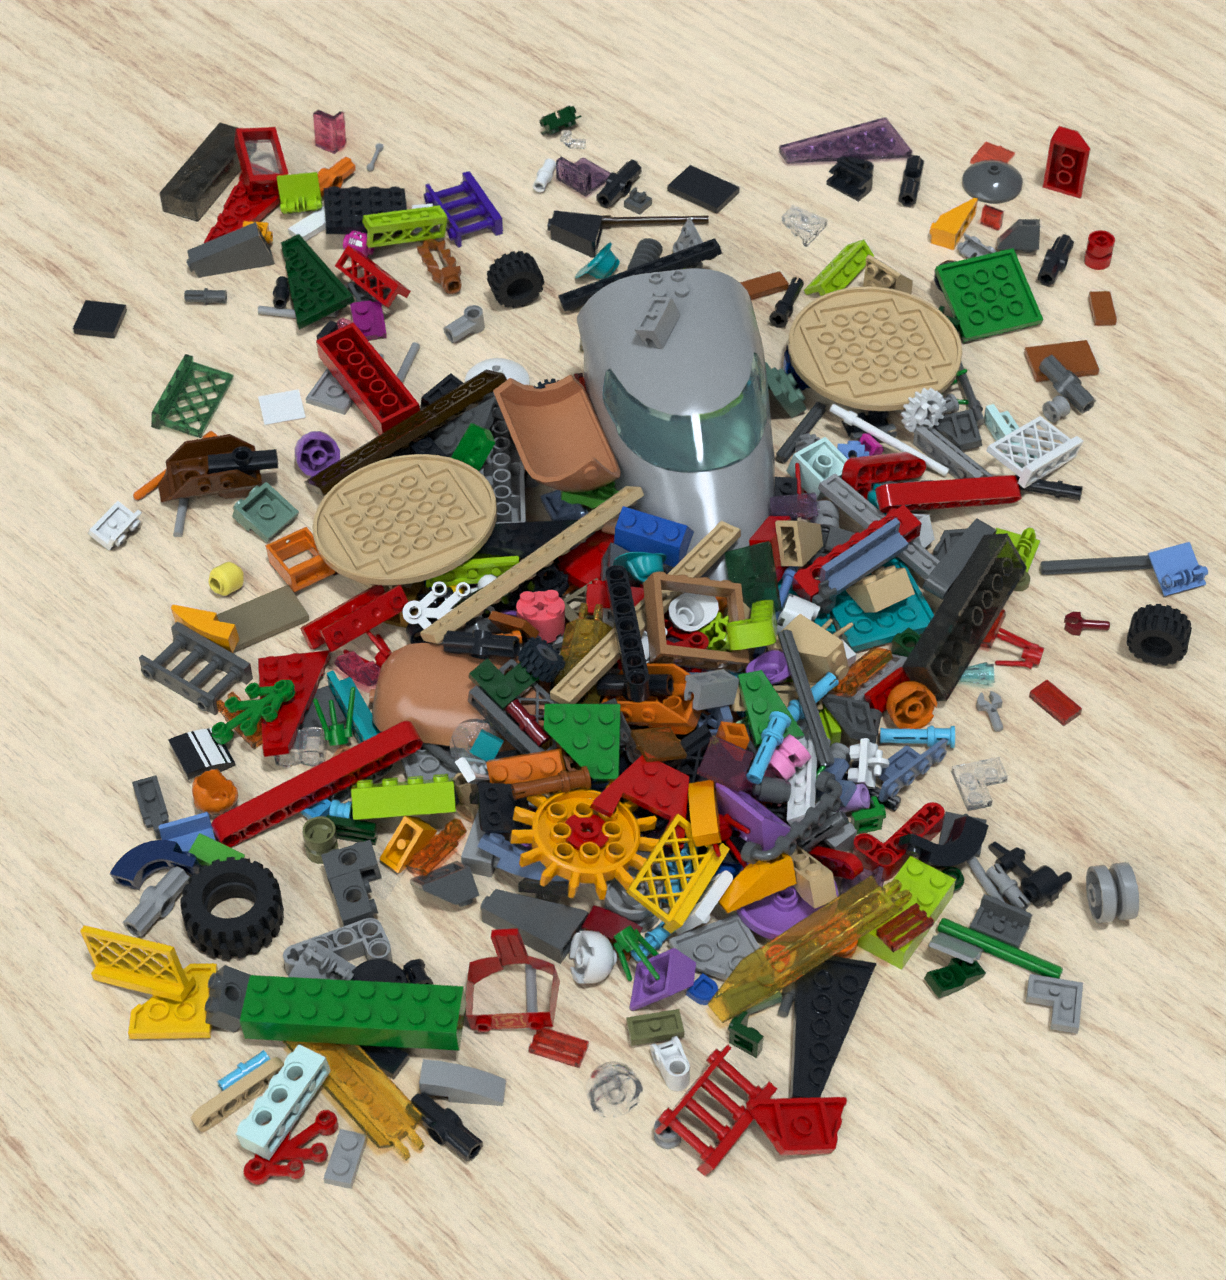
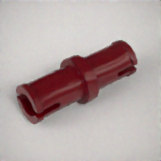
M518 699L507 706L506 711L520 725L519 729L523 732L525 731L538 747H541L550 739V735L536 722L537 718L534 715H530Z

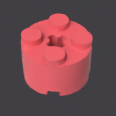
M525 591L520 594V599L516 604V616L527 620L539 631L537 637L541 641L545 640L547 643H551L556 640V636L564 634L565 603L559 597L557 591Z

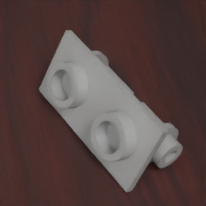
M966 233L963 234L965 238L964 243L960 242L957 246L959 253L968 259L972 258L975 254L982 256L997 252L993 247L983 245L977 237H970Z

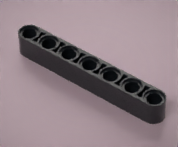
M554 563L536 572L535 577L524 581H530L527 586H522L524 583L522 582L517 590L501 597L499 603L490 606L495 611L502 612L515 606L520 599V594L525 591H547L555 587L561 579L558 569ZM547 571H552L548 576H543ZM479 590L472 592L467 598L461 599V600H460L453 608H451V609H454L455 607H457L458 605H460L462 602H464L465 600H467L469 597H471L472 595H474V594H475L476 592H478ZM484 611L482 617L488 618L491 614L490 611ZM427 618L431 624L438 620L437 618ZM409 623L406 627V634L410 643H432L423 641L421 635L414 637L416 633L424 630L419 624L413 625Z
M614 565L606 570V588L627 696L631 701L643 702L650 696L649 673L629 577L625 567Z

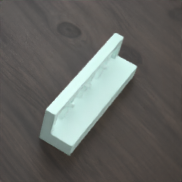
M994 404L986 406L984 424L996 441L1019 428L1008 411L1000 413ZM1010 441L1011 444L1020 446V443ZM1026 444V447L1033 448L1031 445ZM1013 452V455L1022 456V453ZM1028 454L1029 458L1037 459V456ZM1015 462L1021 468L1024 467V463Z

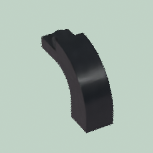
M967 815L954 820L950 836L943 845L935 844L911 833L900 837L898 847L905 849L906 853L910 856L919 857L918 860L935 869H942L961 864L974 856L985 839L989 825Z

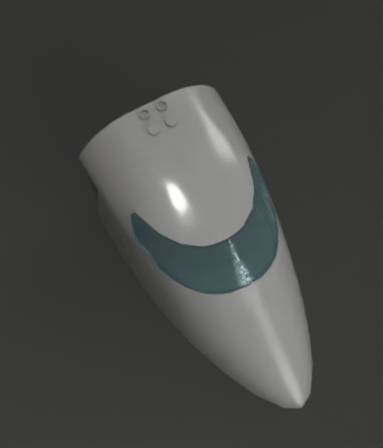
M693 268L653 272L619 279L596 292L581 308L577 316V324L584 351V389L621 471L620 478L614 481V488L616 491H620L626 486L641 487L644 496L638 499L637 503L630 507L631 509L684 524L692 529L694 534L687 554L720 521L741 529V537L701 577H707L710 580L716 581L729 580L732 583L741 584L743 602L751 609L763 582H756L749 539L768 516H775V461L768 382L763 344L751 297L748 291L736 279L722 272L710 269ZM652 296L672 297L680 313L663 348H657L651 339H649V345L646 346L639 334L634 330Z

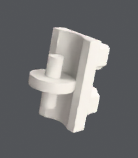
M862 738L860 744L850 746V759L859 761V768H850L848 770V781H853L854 784L864 783L868 789H875L876 776H881L882 768L889 767V760L882 758L883 751L878 750L877 744L869 742L870 739Z

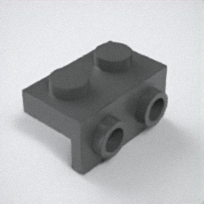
M984 894L970 929L1019 949L1030 928L1032 914L1023 908L1014 907L996 897Z

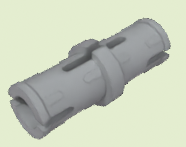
M999 863L994 864L995 869L991 866L986 871V875L998 887L999 894L1002 897H1006L1012 906L1026 910L1031 905V902L1017 887L1018 883L1014 879H1010Z

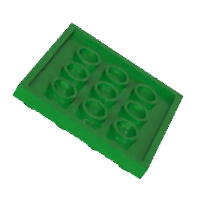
M1014 248L939 265L934 270L953 318L960 320L959 332L963 342L1042 324L1044 320Z

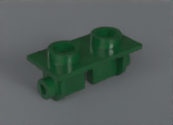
M568 105L557 111L559 118L553 112L539 120L541 127L545 128V131L541 132V134L549 132V135L560 131L559 127L563 125L566 128L577 124L576 119L582 116L576 117L575 107Z

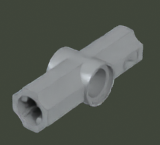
M172 867L156 886L151 885L144 890L140 897V904L123 921L124 927L137 938L138 936L142 937L159 917L164 918L172 911L175 899L183 891L184 886L189 884L188 879L190 876L180 867Z

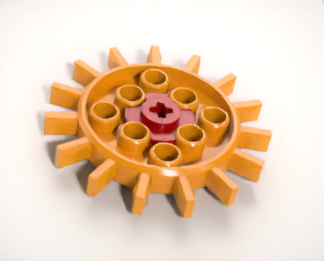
M585 787L572 789L569 793L561 792V790L553 792L554 795L548 799L542 794L527 797V800L538 808L536 812L515 807L513 820L532 826L531 830L511 831L510 844H532L533 848L520 855L519 865L522 868L540 861L546 867L541 874L540 885L546 886L555 875L569 880L568 897L574 898L579 883L594 884L600 900H604L606 897V881L616 878L627 890L634 880L627 870L630 867L640 870L647 860L638 855L637 852H652L659 839L640 837V832L655 829L656 816L636 819L632 812L637 810L639 805L628 800L625 803L619 801L611 818L590 808L593 800L602 792L585 789Z

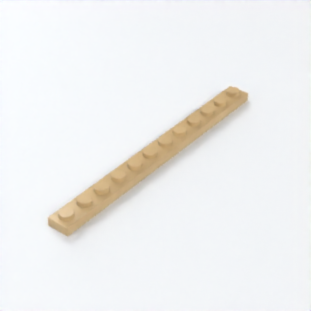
M626 486L420 632L423 641L439 644L443 642L447 631H457L464 628L466 622L470 619L482 615L484 609L499 603L501 597L517 590L519 584L535 577L536 572L540 569L552 565L553 560L558 556L567 554L572 546L585 541L592 532L602 529L607 521L619 517L623 506L628 508L634 506L637 500L644 496L641 487Z
M720 521L668 574H684L688 577L700 578L741 537V529ZM661 590L664 614L668 610L670 603L684 592ZM644 598L635 606L641 637L644 631L647 632ZM614 628L550 691V699L560 704H576L620 659Z

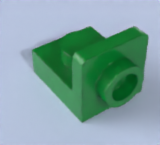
M872 796L869 809H861L852 813L850 823L857 830L856 835L882 830L883 819L886 818L885 807L883 804H879L876 796Z

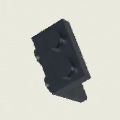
M479 782L469 795L470 804L478 805L480 829L483 832L511 833L512 830L531 829L530 825L513 820L516 806L529 810L527 797L514 800L512 790L514 789L511 788V784Z

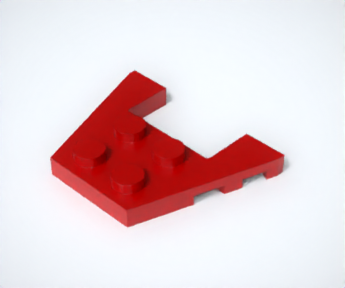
M643 753L593 800L590 808L611 818L620 798L623 797L669 820L668 827L677 814L686 819L689 776ZM677 824L675 827L677 839L685 838V830ZM684 843L678 844L680 852L684 847ZM672 844L665 845V846H667V847L673 849V848H672Z

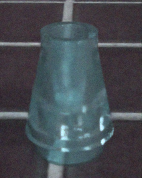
M984 662L960 668V682L988 686L989 683H995L994 664Z

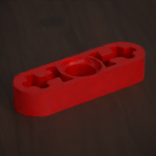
M816 846L808 853L832 871L833 876L853 880L864 870L859 858L849 852Z

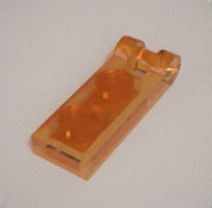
M874 646L849 666V671L845 678L839 680V684L832 691L843 693L847 696H854L857 688L862 683L867 682L873 674L883 669L893 659L891 650Z

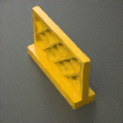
M679 814L674 816L626 890V893L665 923L663 928L670 934L684 924L730 850L723 843L719 844L721 856L717 857L711 844L705 845L708 848L705 854L697 855L691 824ZM677 824L685 830L686 838L677 839L675 833ZM688 843L690 856H681L678 844ZM672 844L675 857L665 858L663 845ZM692 860L694 872L685 874L682 861ZM666 862H676L678 875L668 874ZM660 863L662 876L652 877L651 864ZM680 879L682 891L673 893L670 880ZM655 881H664L666 894H656ZM647 882L650 895L644 896L636 890L638 884ZM668 898L670 910L667 914L659 908L658 899Z
M86 925L80 930L96 966L91 972L95 981L179 1002L184 1001L196 983L193 975L184 973L173 946Z

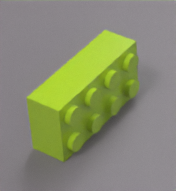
M435 774L433 779L423 780V776H409L408 781L398 782L397 777L384 778L382 783L373 784V779L358 780L356 785H353L351 788L353 820L456 812L454 780L449 778L448 774Z
M910 856L859 926L857 946L902 970L952 899L956 879Z

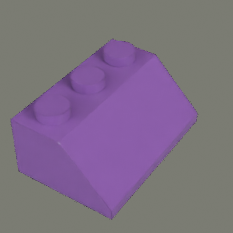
M721 781L716 783L718 813L723 816L729 814L733 820L750 830L749 834L740 831L739 836L745 841L760 844L762 851H766L775 846V842L780 835L785 836L790 832L791 827L760 802L756 801L750 794ZM732 826V829H733V830H735V831L739 830V829L735 828L734 826Z

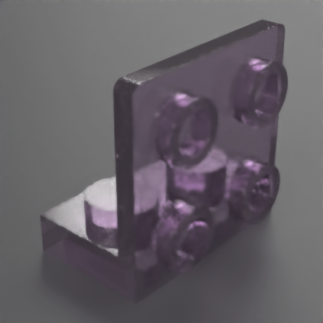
M563 157L556 160V179L584 196L589 195L607 182L610 172L586 158H581L575 163Z

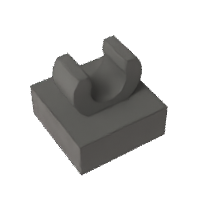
M636 187L630 191V196L624 200V208L639 215L652 205V198L647 196L645 191L642 193L638 192Z

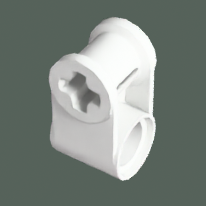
M674 1036L671 1041L659 1045L651 1044L652 1058L655 1065L659 1068L667 1087L673 1091L686 1089L690 1082V1064L684 1054L679 1038Z

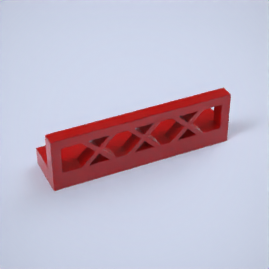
M349 245L335 264L336 268L388 308L398 294L407 298L411 292L366 255ZM351 257L352 266L344 268L345 262ZM364 268V276L358 278L357 270ZM377 278V286L370 288V280ZM390 288L391 292L389 293L387 298L384 299L383 289Z

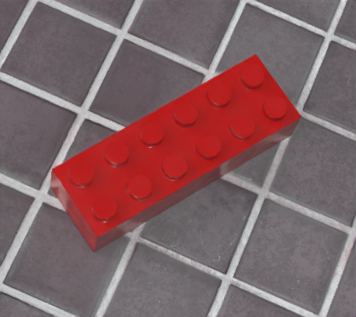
M354 322L316 340L320 360L379 435L420 410L419 403Z

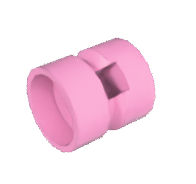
M788 734L784 738L783 743L779 745V749H775L768 767L777 777L785 779V782H787L796 773L795 768L806 764L811 759V755L795 737Z

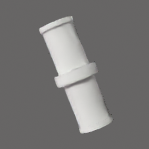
M546 159L543 167L538 170L537 178L533 183L535 191L543 192L547 183L551 181L552 173L556 168L554 160Z

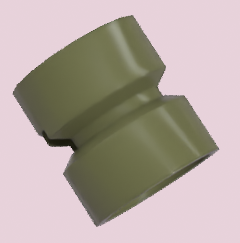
M317 816L309 819L304 824L302 833L306 855L310 861L323 864L322 854L339 849L334 822L329 818Z

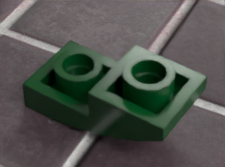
M959 958L951 959L948 966L928 971L924 980L937 997L942 998L983 978L986 972L976 960L971 964Z

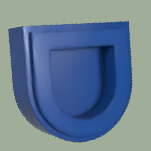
M702 973L694 981L693 986L686 990V996L700 1005H710L718 997V986L714 980Z

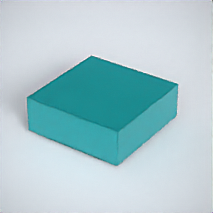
M481 729L469 753L485 761L493 760L504 740Z

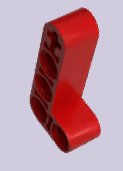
M909 452L853 457L845 462L841 479L867 500L868 492L871 490V483L918 478L925 472L926 463L923 459Z
M935 802L925 804L884 844L870 834H859L854 839L852 854L856 855L862 862L864 871L879 881H888L900 871L910 857L905 849L898 847L900 837L913 833L932 841L942 830L945 810L940 804Z

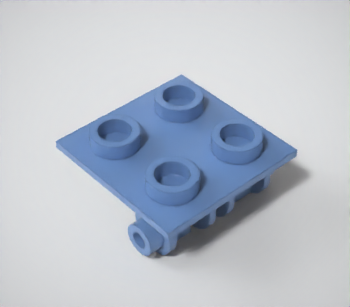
M1190 542L1148 553L1164 596L1206 585L1204 578L1208 575V569L1206 566L1202 567L1198 564Z

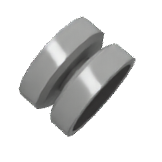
M1127 862L1114 863L1109 869L1105 865L1090 866L1086 874V892L1089 908L1096 923L1112 922L1115 916L1122 921L1135 919L1139 911V892L1136 877L1130 864Z
M630 867L627 872L634 879L639 870ZM616 878L606 882L605 909L643 927L641 933L650 930L659 921L658 917L626 893V889ZM655 881L656 894H662L660 881ZM639 883L636 890L644 896L650 895L648 883ZM658 899V903H659V908H660V909H661V907H662V906H661V900H662V899Z

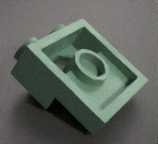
M765 362L768 385L775 398L791 418L805 411L807 408L803 401L806 398L799 388L796 389L795 385L798 383L791 373L787 375L783 368L777 370L776 367L771 368Z
M265 482L260 487L258 485L255 486L245 500L240 499L233 506L234 512L232 517L248 532L252 529L267 543L298 516L299 511Z

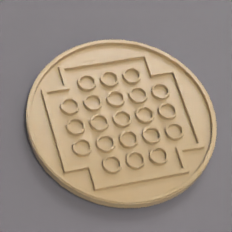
M853 287L825 294L810 302L798 313L790 327L788 353L792 366L800 378L822 396L857 409L895 411L905 409L903 406L910 403L908 398H914L916 391L921 394L923 388L927 390L932 388L940 394L948 389L960 369L962 344L959 334L951 321L940 310L923 299L889 288Z
M429 454L397 456L362 467L337 483L325 495L316 510L312 526L313 537L319 555L324 562L347 578L375 585L416 583L447 573L475 555L487 542L495 527L497 503L489 481L478 470L464 462L449 457Z

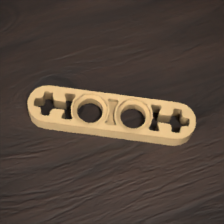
M279 1057L268 1060L196 1109L191 1116V1121L201 1132L211 1129L264 1093L269 1087L271 1078L279 1073L284 1063Z

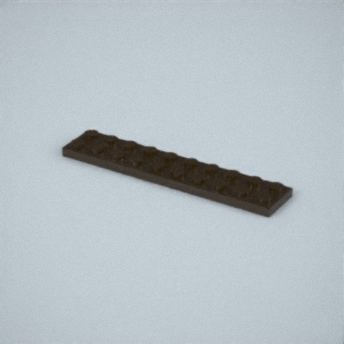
M487 369L304 481L307 488L324 496L342 479L358 469L380 460L391 458L396 450L407 448L412 444V440L428 435L430 433L429 430L433 427L444 425L448 422L449 417L465 412L466 407L470 404H477L488 393H494L493 390L507 380L505 374Z

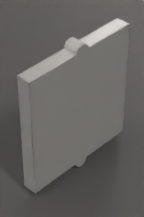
M942 932L937 936L933 935L929 943V947L971 964L976 959L980 960L983 949Z

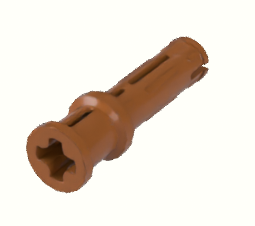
M582 766L579 770L569 772L561 770L556 776L511 784V788L514 789L512 790L514 800L560 790L561 792L569 793L571 789L581 787L589 789L591 788V779L587 766Z

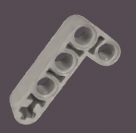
M366 918L287 947L283 953L286 974L288 976L311 939L346 961L365 955L367 961L385 959L393 962L390 942L381 923L375 918Z

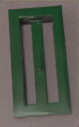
M331 815L326 816V818L334 822L337 839L352 842L371 840L372 845H376L378 837L375 823Z

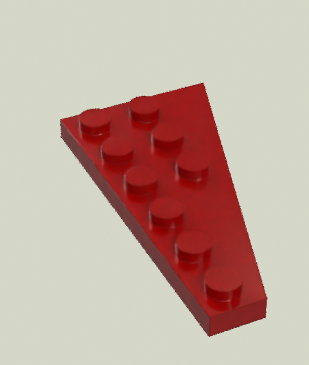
M251 164L253 175L275 174ZM241 173L237 186L233 187L224 204L223 212L219 213L217 223L211 228L204 243L242 228L244 221L259 222L281 202L280 194L248 196L243 174Z
M329 650L258 658L260 687L274 686L280 680H291L295 685V695L289 701L281 703L278 716L273 721L266 722L261 716L264 757L290 753L297 737V729L304 721V713L309 709L318 689V681L324 675L325 665L331 659Z

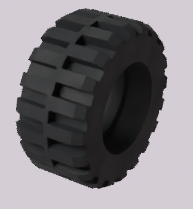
M227 857V860L224 861L219 859L212 861V865L208 867L204 865L198 869V874L194 873L188 879L189 884H186L183 888L180 906L188 937L192 943L196 944V948L200 951L205 952L207 950L208 955L213 957L221 955L222 959H231V956H238V959L246 957L245 954L259 952L261 946L267 947L272 942V936L276 937L278 935L280 925L284 919L280 887L273 873L268 868H264L263 864L257 861L251 863L250 859L243 857L240 860H235V857ZM230 898H246L255 903L249 911L234 918H220L210 913L217 904Z

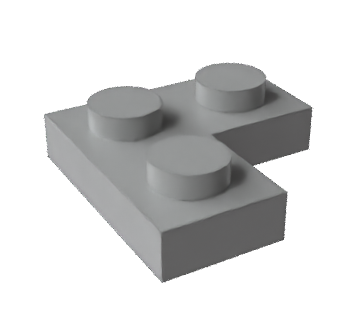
M1029 974L1026 1002L1053 1006L1051 1029L1078 1034L1083 983Z

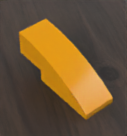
M172 604L171 610L175 622L183 624L231 653L234 652L239 641L235 624L220 622L215 612Z
M714 779L689 783V809L692 837L695 846L700 847L722 843Z

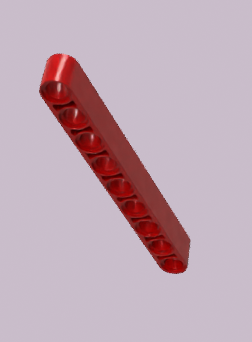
M411 721L400 722L218 816L212 821L211 827L220 843L233 847L357 783L358 780H362L415 753L422 747L423 741Z

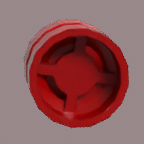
M1097 230L1089 234L1084 262L1089 268L1104 270L1110 266L1115 244V237L1111 233Z

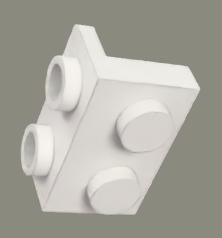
M117 501L89 530L88 535L110 551L115 545L119 547L127 537L125 534L129 530L133 532L141 523L139 517L142 512L137 510L133 513Z

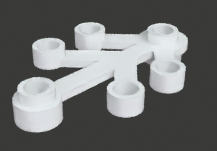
M440 581L436 582L432 586V591L421 601H410L404 606L403 617L408 623L413 625L419 624L423 629H426L431 625L427 618L440 619L453 610L451 608L461 599L467 598L471 594V588L469 584L461 582L457 585L456 591L438 608H428L438 597H443L447 593L446 585ZM438 586L444 587V591L442 593H437L435 591ZM461 587L468 588L465 594L459 592ZM492 606L484 609V611H490V613L492 610L495 611ZM414 608L419 610L416 616L410 614V611Z

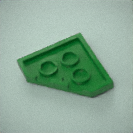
M545 704L544 730L580 767L587 766L590 778L593 781H615L619 777L621 705Z

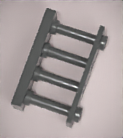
M176 622L171 627L173 642L153 661L144 655L139 657L141 672L146 678L154 679L193 702L202 711H208L216 715L218 713L216 698L234 680H239L247 685L253 679L251 665L249 662L204 636ZM180 648L191 652L172 671L162 666ZM197 659H203L209 663L190 682L180 677ZM216 669L227 673L208 693L198 688Z

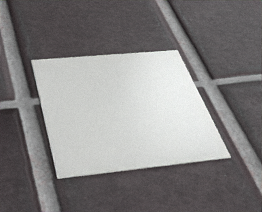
M299 389L258 396L265 425L306 418Z

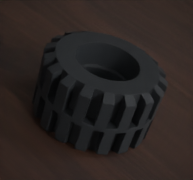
M511 251L510 254L506 255L505 253L501 255V258L495 259V263L491 264L490 270L487 271V282L496 301L500 305L504 304L507 308L510 306L517 308L520 305L523 307L526 303L533 302V299L539 296V292L543 290L544 277L533 256L527 252L523 253V251H518L517 253Z
M1149 604L1145 608L1140 607L1131 618L1127 636L1129 651L1134 653L1137 659L1141 658L1143 662H1149L1152 665L1161 664L1162 666H1167L1168 663L1175 664L1177 660L1181 661L1187 653L1192 630L1191 622L1187 620L1188 617L1185 614H1181L1179 609H1173L1169 605L1162 606L1161 604H1156L1153 606Z

